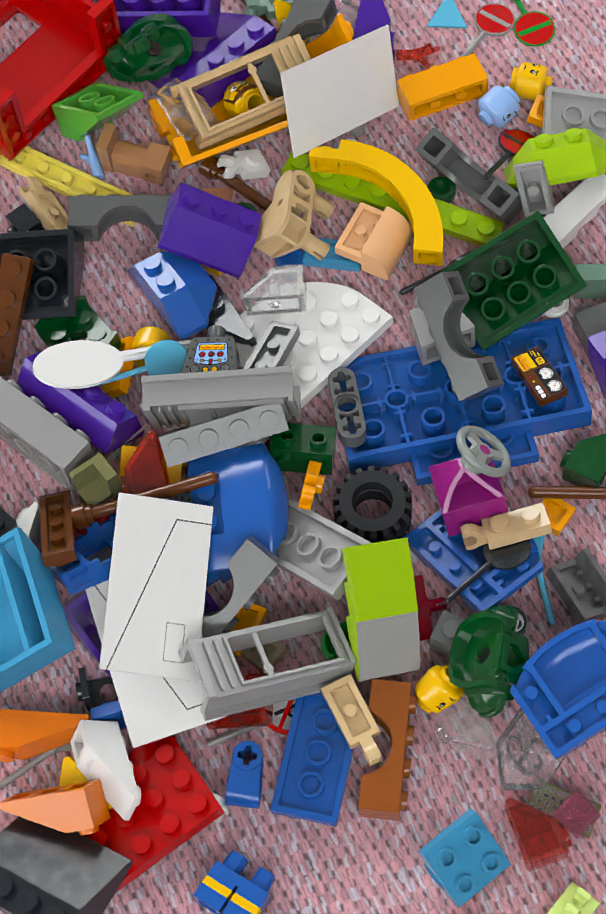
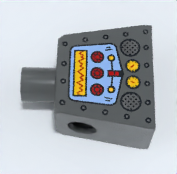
M210 326L207 337H195L191 340L181 373L241 369L235 338L226 337V329L222 326Z

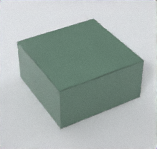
M576 264V269L587 284V287L574 294V299L606 298V264Z

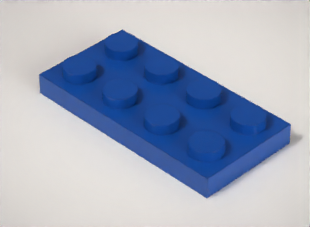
M321 692L296 699L270 810L272 814L337 827L354 748L350 749Z

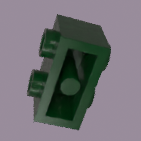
M287 423L289 430L272 435L270 455L276 460L281 471L307 473L309 461L311 460L322 463L319 474L332 475L336 452V427Z

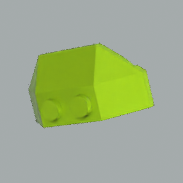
M571 128L562 133L552 135L541 134L536 138L528 139L504 168L506 184L513 189L518 187L513 165L543 160L550 185L603 175L606 173V140L587 128Z

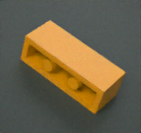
M475 53L460 56L453 61L434 65L427 70L408 74L403 78L397 79L398 99L409 121L482 97L488 91V77Z

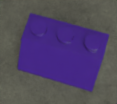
M181 182L168 200L158 248L239 279L256 242L262 214Z

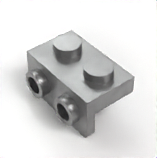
M588 548L582 549L574 559L551 566L547 570L545 575L578 624L606 616V574Z

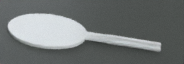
M192 339L178 342L188 351ZM77 340L63 342L45 349L35 358L33 374L39 381L52 387L63 389L93 387L114 378L121 371L123 362L144 359L147 350L151 346L119 351L109 344L98 341Z

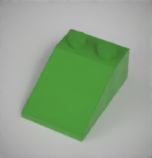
M95 82L51 106L62 136L75 139V141L85 140L86 135L91 136V132L103 129L105 122L113 124L114 120L123 116L144 96L141 91Z

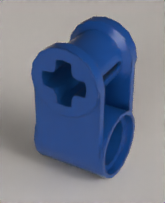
M243 741L234 748L230 775L226 785L225 805L255 809L260 807L264 760L262 750L255 742ZM247 753L253 754L254 759L250 761V765H244L243 762Z

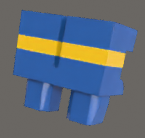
M232 850L223 860L222 864L218 861L215 862L193 894V897L198 904L214 914H262L265 907L271 901L269 893L275 882V875L259 867L251 881L247 880L241 874L249 861L243 855Z

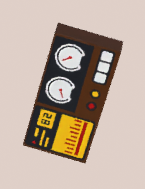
M538 346L511 357V365L540 407L568 396V388Z

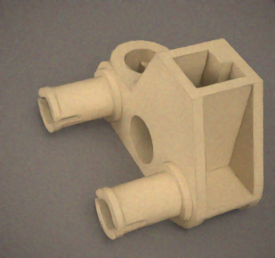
M288 170L280 177L275 186L273 202L261 216L254 247L273 259L301 248L320 261L329 252L330 245L311 234L310 226L312 212L326 220L332 214L334 204L315 193L313 180L304 171ZM302 212H304L305 215H304V217L301 219V218H300V215L302 214Z

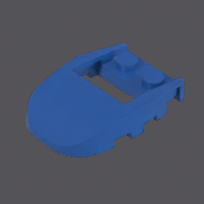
M116 513L111 514V518L100 524L98 522L92 523V527L86 528L87 532L75 539L76 561L61 567L50 566L53 577L67 588L70 595L109 580L111 557L101 563L97 558L91 562L86 558L106 546L111 549L113 548Z

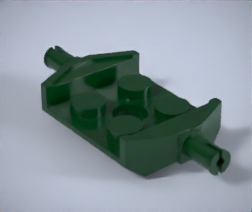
M84 295L79 296L76 317L40 319L34 326L38 336L48 348L63 342L77 341L81 338L103 342L115 347L117 350H119L121 344L117 331H112L89 306Z

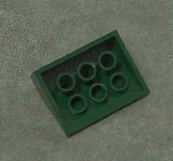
M538 210L441 271H459L470 298L462 312L474 324L475 339L483 351L587 287V284Z

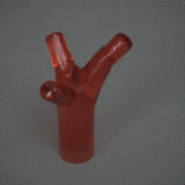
M427 43L420 48L397 49V61L416 60L426 68H429L430 63L424 57L440 51V47H432L431 43Z

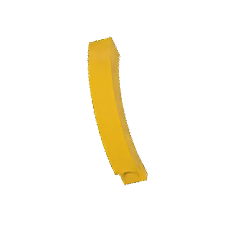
M341 139L339 149H334L330 146H320L310 150L311 172L353 176L368 181L388 193L403 209L412 226L414 236L413 263L443 266V227L438 207L427 186L409 166L384 150L351 140Z

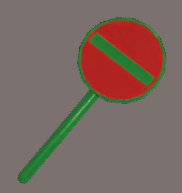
M514 0L522 13L514 26L516 38L521 43L534 47L550 42L555 34L553 20L542 12H527L521 0Z

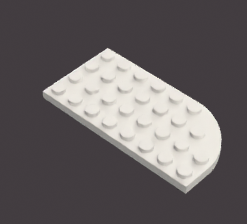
M326 282L298 283L279 288L256 300L240 315L254 335L257 344L271 321L299 326L300 336L283 366H292L294 387L300 386L301 408L328 384V376L333 370L346 368L393 324V317L360 292L343 285ZM226 333V337H233L232 335ZM236 342L240 367L243 369L257 345L251 347L250 345ZM141 403L138 407L140 409V412L143 413ZM176 424L171 425V428L163 425L162 431L167 432L180 427H177ZM271 436L261 438L249 443H245L236 447L248 446L259 443L264 444Z

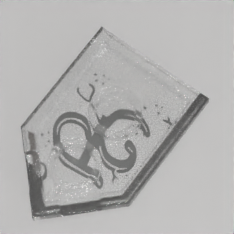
M521 708L496 741L501 791L544 789L567 756L565 755L557 760L554 758Z

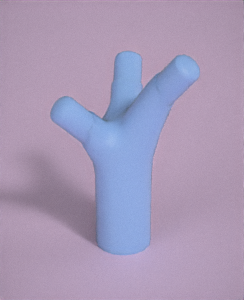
M86 135L88 155L81 154L80 159L90 165L93 177L102 180L105 176L98 153L94 148L90 135Z

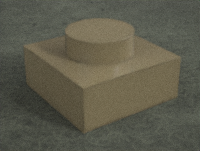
M278 641L262 645L269 664L273 665V667L287 653L286 647ZM257 648L243 649L241 656L266 676L267 674L263 671L264 665Z

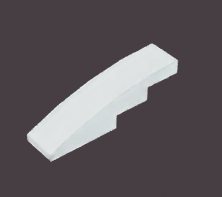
M603 174L585 179L554 207V213L547 214L544 217V220L562 247L570 243L577 236L579 229L597 216L599 208L606 203V175Z

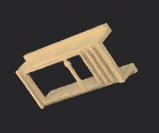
M300 34L284 38L170 87L174 99L182 98L199 133L195 140L199 151L286 113L284 95L270 101L256 73L257 69L253 65L272 57L281 73L310 60L311 57ZM248 68V73L252 74L265 104L210 127L193 91Z

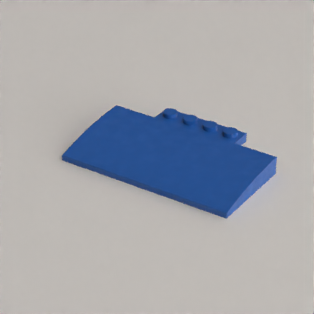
M560 317L528 323L483 351L475 339V346L470 349L479 355L493 356L504 382V385L476 399L459 402L457 395L452 390L451 380L446 367L442 364L441 360L423 366L416 346L355 358L346 368L353 371L356 377L366 424L367 438L358 447L343 445L350 473H355V470L361 468L362 471L368 470V466L380 468L411 461L417 486L433 483L429 466L462 457L456 444V435L464 426L473 425L481 427L498 438L509 453L511 467L539 462V452L534 440L535 436L590 426L592 409ZM537 346L568 388V396L542 407L539 406L511 365V357ZM339 381L341 392H346L345 382ZM347 402L340 405L339 409L349 412L356 406L353 403ZM353 422L348 423L350 434H356ZM466 437L467 446L470 448L472 444ZM479 437L483 443L494 449L488 442ZM493 460L495 468H499L501 462Z

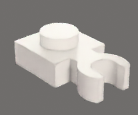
M259 149L235 151L233 156L222 155L216 164L217 167H227L223 173V177L226 179H231L236 174H240L243 180L265 178L271 170Z

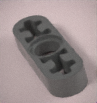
M337 368L329 374L328 384L339 440L347 447H358L365 442L367 432L356 377L353 371L348 368ZM339 381L345 382L346 392H341ZM347 402L353 403L356 406L349 412L339 409L340 405ZM353 422L356 434H350L348 423Z

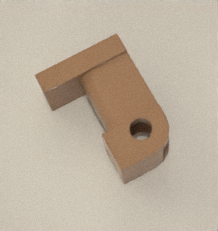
M106 122L96 144V150L103 170L145 179V181L155 184H162L164 182L173 157L170 146L150 142L149 147L120 140L116 125Z

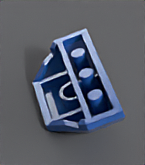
M158 252L128 269L130 276L181 341L208 327L209 315L213 307L217 286L199 263L171 252Z

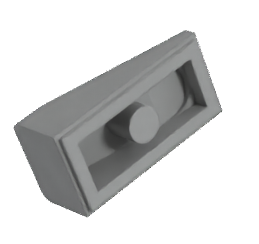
M543 160L513 165L525 217L530 216L537 210L541 215L554 213L555 200Z

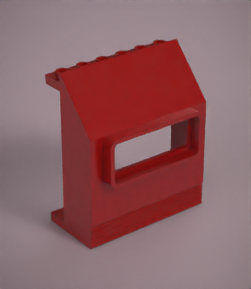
M0 0V28L17 13L23 14L40 26L0 63V154L9 161L15 158L56 119L51 105L90 86L107 70L103 61L108 53L107 50L118 42L117 38L121 36L114 0H99L96 4L91 0Z

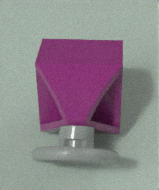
M464 426L458 431L456 444L462 457L429 466L449 537L461 534L460 527L462 525L472 523L482 526L481 519L508 512L499 477L505 476L511 468L509 453L498 438L478 426ZM466 437L472 444L470 448L467 446ZM479 437L488 442L494 449L483 443ZM493 460L500 461L501 466L495 468Z

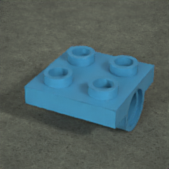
M472 809L466 811L418 851L424 860L423 865L438 886L446 892L453 904L459 908L511 865L479 815Z

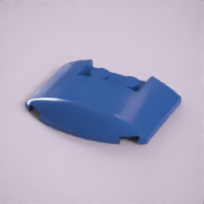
M263 443L226 449L189 461L188 478L208 472H215L218 475V481L215 484L191 491L193 504L213 507L207 574L230 570L227 563L250 535L279 557V554L275 552L282 539L285 540L288 529V494L281 470Z
M441 509L403 537H408L409 548L425 567L431 568L453 590L457 589L487 562L483 553L484 545L473 550H466L462 533L451 537L448 536ZM529 539L531 553L524 564L511 570H499L491 566L459 595L465 601L466 606L477 613L485 608L498 606L544 570L542 560L540 561L534 539Z
M597 619L575 625L545 643L522 667L523 672L518 679L516 687L512 684L510 688V693L556 760L585 745L586 741L606 729V620L597 621Z

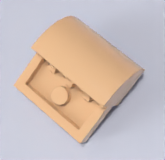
M360 202L334 247L335 254L360 263L362 271L388 281L413 237L412 226L403 215L388 206L382 211Z

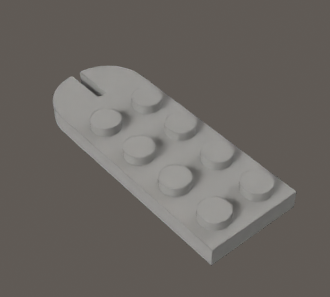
M547 86L544 92L542 134L552 135L565 132L571 128H587L606 140V94Z
M288 498V529L285 540L282 539L275 552L279 554L278 558L280 559L277 566L339 601L345 592L344 582H348L342 549L370 544L371 542L312 510L298 508L299 503Z

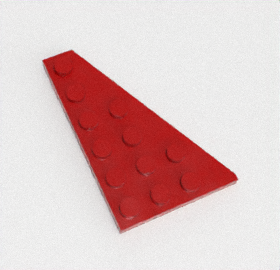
M173 735L135 747L128 755L129 760L133 763V775L136 785L141 790L140 804L135 808L130 820H124L112 808L108 810L110 819L100 824L97 832L84 835L133 862L116 892L225 813Z

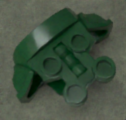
M164 13L151 14L132 23L126 32L117 38L118 42L107 50L108 53L103 61L107 70L117 80L125 82L134 81L135 83L146 80L154 82L173 70L176 65L182 66L188 62L193 51V40L188 29L171 15ZM152 41L160 45L161 54L153 55L148 51L153 46Z
M508 605L491 606L481 612L472 614L458 626L452 642L449 657L450 683L465 690L464 695L468 697L470 706L479 713L481 718H491L503 711L507 701L514 700L510 693V688L512 684L516 687L518 679L523 672L522 667L529 660L528 639L515 631L518 611Z

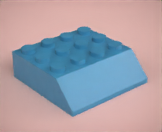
M19 527L0 537V692L76 649L51 568H45L41 552Z

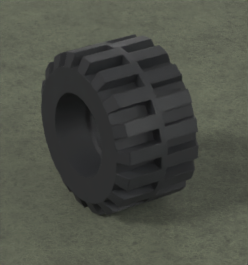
M368 466V471H362L361 468L355 470L354 476L348 473L344 477V484L339 482L336 487V494L333 496L334 522L371 543L403 538L406 535V531H409L411 527V491H408V485L404 480L400 482V476L397 473L393 472L389 475L387 468L381 467L380 471H376L375 466ZM371 499L383 501L391 508L384 517L374 520L365 519L355 512L356 507L360 503Z

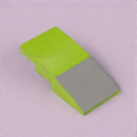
M408 537L343 548L342 553L348 582H344L349 610V616L345 617L351 650L356 659L354 667L357 681L420 670L418 609Z

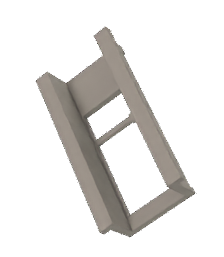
M292 366L141 376L142 411L155 430H163V425L171 428V425L174 424L177 427H181V424H197L237 412L249 406L281 404L286 420H291L293 416H295L297 421L301 420L300 386L294 387Z
M328 607L327 610L202 639H187L184 648L178 651L182 664L193 661L206 693L200 709L205 721L320 693L322 687L351 674L356 664V659L332 607ZM327 630L338 659L276 674L273 673L274 667L269 664L262 645ZM256 647L264 665L263 671L268 675L244 681L233 652Z

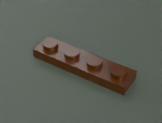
M3 253L0 265V374L11 376L35 260Z
M70 490L39 496L41 550L45 568L50 566L61 567L76 561L75 527L71 515L73 500Z

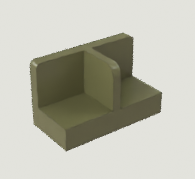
M100 452L69 473L80 501L87 503V505L97 506L108 499L111 501L117 500L118 494L120 492L124 493L118 474Z

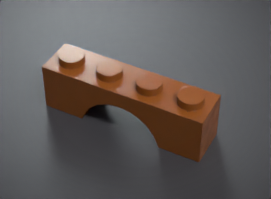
M372 679L369 711L376 724L387 733L392 748L388 759L380 768L361 777L358 806L359 817L399 821L400 811H407L408 791L402 790L403 778L410 779L411 758H405L406 746H413L414 726H408L409 714H416L417 695L411 694L412 683Z

